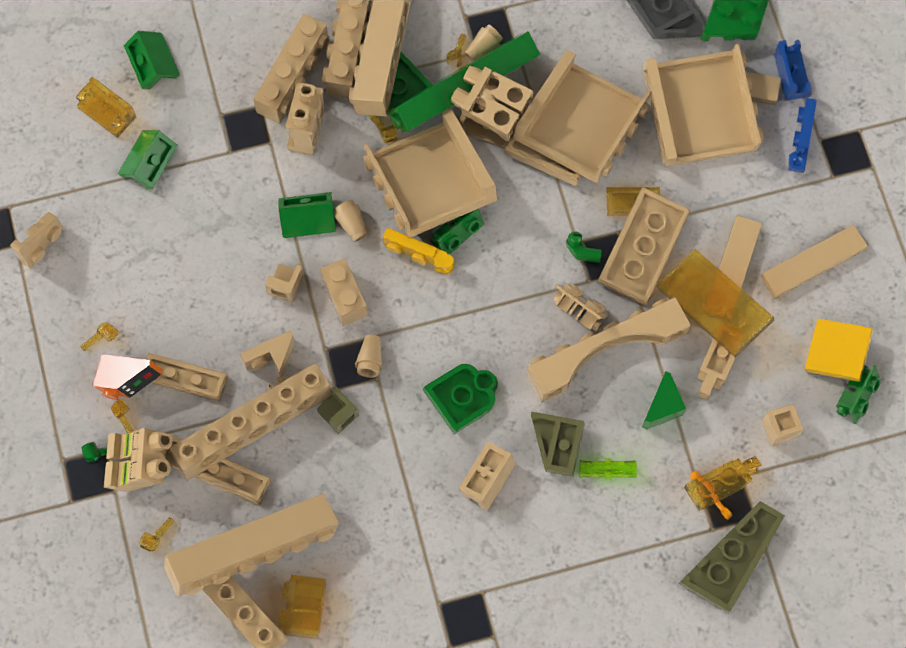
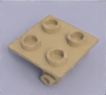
M567 283L555 285L560 290L553 298V301L556 302L555 305L566 313L572 307L568 314L569 316H572L578 307L582 306L575 320L578 321L587 310L580 323L590 331L593 329L597 332L603 324L599 320L609 318V315L604 312L606 307L594 299L592 301L585 299L582 296L584 291L572 283L570 285Z

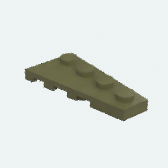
M760 501L679 582V585L729 614L785 515Z

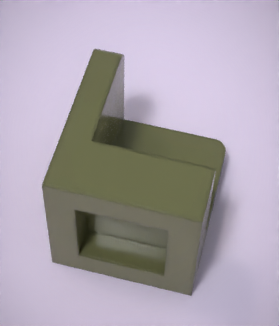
M334 386L331 389L332 395L317 408V412L339 434L359 414L358 409Z

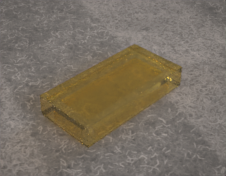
M607 187V216L629 215L642 187ZM644 187L660 195V187Z

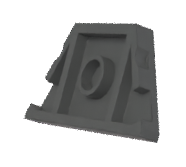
M627 0L652 39L702 36L706 22L691 0Z

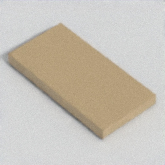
M642 187L597 283L646 306L691 210Z

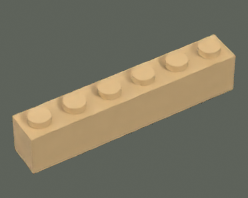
M370 0L368 11L370 18L369 22L364 24L365 40L359 47L360 63L354 69L355 86L354 88L351 87L349 92V101L353 104L356 114L388 115L411 0Z
M323 493L165 556L164 569L177 597L185 594L192 596L200 592L204 586L212 583L214 585L222 584L234 574L251 572L256 568V565L264 562L268 564L274 563L286 553L291 551L298 553L306 549L313 542L318 541L322 543L328 541L334 536L339 522Z

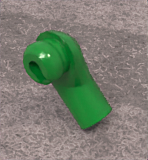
M574 231L568 235L566 246L575 259L600 263V249L587 248L579 232Z

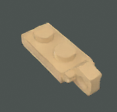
M720 323L698 372L697 380L703 382L697 395L698 397L708 400L713 387L720 390L722 384L724 385L746 334Z

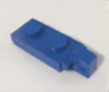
M806 98L805 107H799L797 123H802L801 130L795 131L793 147L797 148L796 151L789 155L788 171L805 172L816 99Z

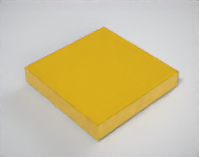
M817 319L805 371L861 382L873 329Z

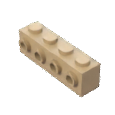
M370 0L337 1L336 12L339 13L338 21L334 20L332 25V36L335 37L333 44L329 43L327 59H330L329 67H324L322 74V83H326L327 95L349 99L350 89L355 86L354 69L360 63L359 47L365 40L364 24L369 22L368 8Z
M303 13L253 99L257 113L280 123L283 116L289 112L296 85L305 83V78L309 71H312L315 67L321 50H324L329 42L330 36L328 35L326 23Z

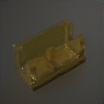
M94 77L89 79V82L76 96V99L79 100L77 104L78 109L116 138L136 118L133 107Z

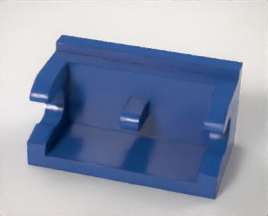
M786 40L779 41L774 52L785 101L807 98L812 95L811 83L808 82L800 50V40H796L794 45L788 47Z

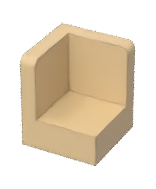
M279 264L274 276H268L265 284L267 294L293 303L304 276L303 265L297 264L294 269Z
M794 404L768 411L762 419L771 446L796 439L803 431Z

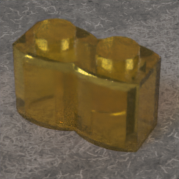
M291 575L290 582L284 583L283 599H287L286 610L280 611L278 627L283 628L284 635L319 639L326 592V579Z

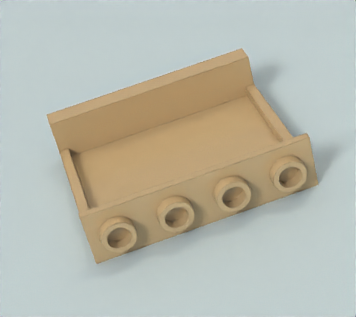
M735 44L731 51L657 63L656 58L645 60L643 73L647 91L650 92L649 101L664 167L755 152L760 147L761 142L764 140L763 130L761 126H757L758 108L756 102L751 99L752 82L749 76L746 77L744 69L747 66L746 55L740 51L739 44Z
M566 50L517 123L513 139L585 178L598 183L602 175L607 177L614 165V162H612L614 156L620 157L626 146L624 142L626 137L632 138L638 127V123H636L638 118L643 119L650 108V104L647 103L650 92L646 91L641 99L574 64L576 54Z
M451 108L441 112L443 123L372 152L368 144H364L366 155L362 158L368 172L373 170L375 175L372 177L378 191L383 189L385 193L383 199L388 210H394L395 215L393 217L399 230L404 229L408 238L497 201L495 183Z

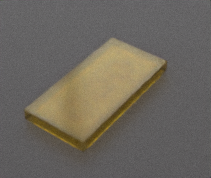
M696 249L657 284L658 290L669 299L676 297L683 312L735 358L774 322V316Z

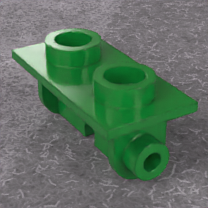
M479 209L450 220L454 224L453 227L445 223L436 232L432 233L433 237L430 239V242L436 248L439 246L440 250L447 252V254L457 250L464 241L485 224Z
M875 365L872 366L871 370L869 367L864 366L861 382L849 380L847 386L855 389V392L844 390L836 405L838 408L837 414L843 417L850 414L854 424H857L860 416L863 417L866 414L871 394L876 393L879 389L881 378Z

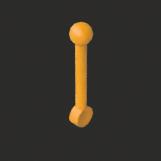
M693 471L690 474L691 480L700 485L727 520L732 517L729 509L724 507L703 482L701 474L698 471Z

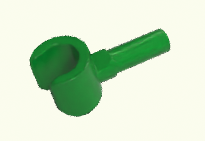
M90 442L82 446V453L88 462H95L101 456L107 455V448L98 449L95 442Z

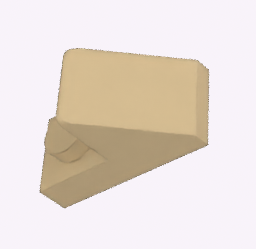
M288 331L240 353L247 371L252 368L253 370L261 369L268 364V361L273 360L280 377H282L295 345L292 332Z

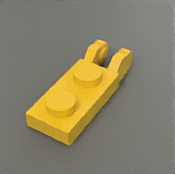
M386 229L383 235V245L390 252L399 255L403 252L410 255L413 261L425 265L426 262L430 263L438 273L449 274L454 271V258L447 254V252L412 237L408 238L407 235L393 229Z

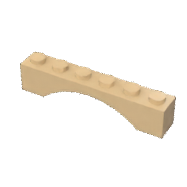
M676 297L668 301L666 298L655 302L652 308L645 312L643 310L633 312L626 321L621 323L614 321L603 328L604 331L596 335L593 332L588 333L579 339V343L572 346L565 344L554 351L555 354L547 358L544 355L535 358L530 362V366H528L527 375L540 401L544 402L565 392L580 367L602 350L628 342H652L664 345L688 334L691 324Z

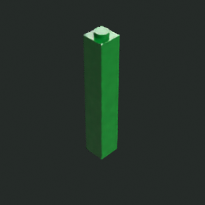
M529 31L515 36L390 108L389 110L392 114L390 119L397 130L400 129L401 132L410 131L455 105L452 103L451 97L458 87L470 93L473 85L465 82L463 79L469 66L481 70L487 67L492 72L505 76L541 55Z

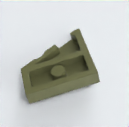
M531 412L545 471L573 477L585 426L584 421Z

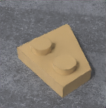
M48 212L26 231V234L29 235L27 239L22 243L15 240L10 247L20 262L31 269L35 263L37 264L42 260L48 245L58 239L63 226L58 217Z

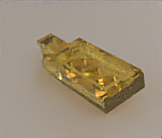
M756 456L745 460L743 463L738 458L685 484L684 489L697 509L701 511L745 488L752 481L751 475L758 472L759 467L762 465Z

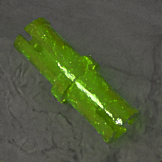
M605 458L604 461H579L580 478H604L605 480H611V478H636L637 476L636 460L611 461V458Z

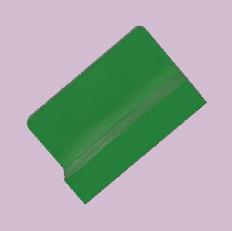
M137 31L123 45L142 89L150 90L161 78L176 79L180 75L162 33Z
M143 130L121 166L118 175L121 177H132L146 189H153L178 145L160 130Z
M331 192L278 198L283 238L336 231Z

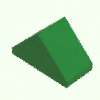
M667 371L664 373L642 425L644 429H649L681 417L686 410L673 377Z

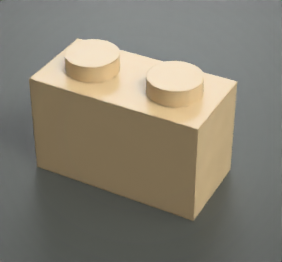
M341 259L320 268L323 283L342 326L368 316L366 303L346 259Z

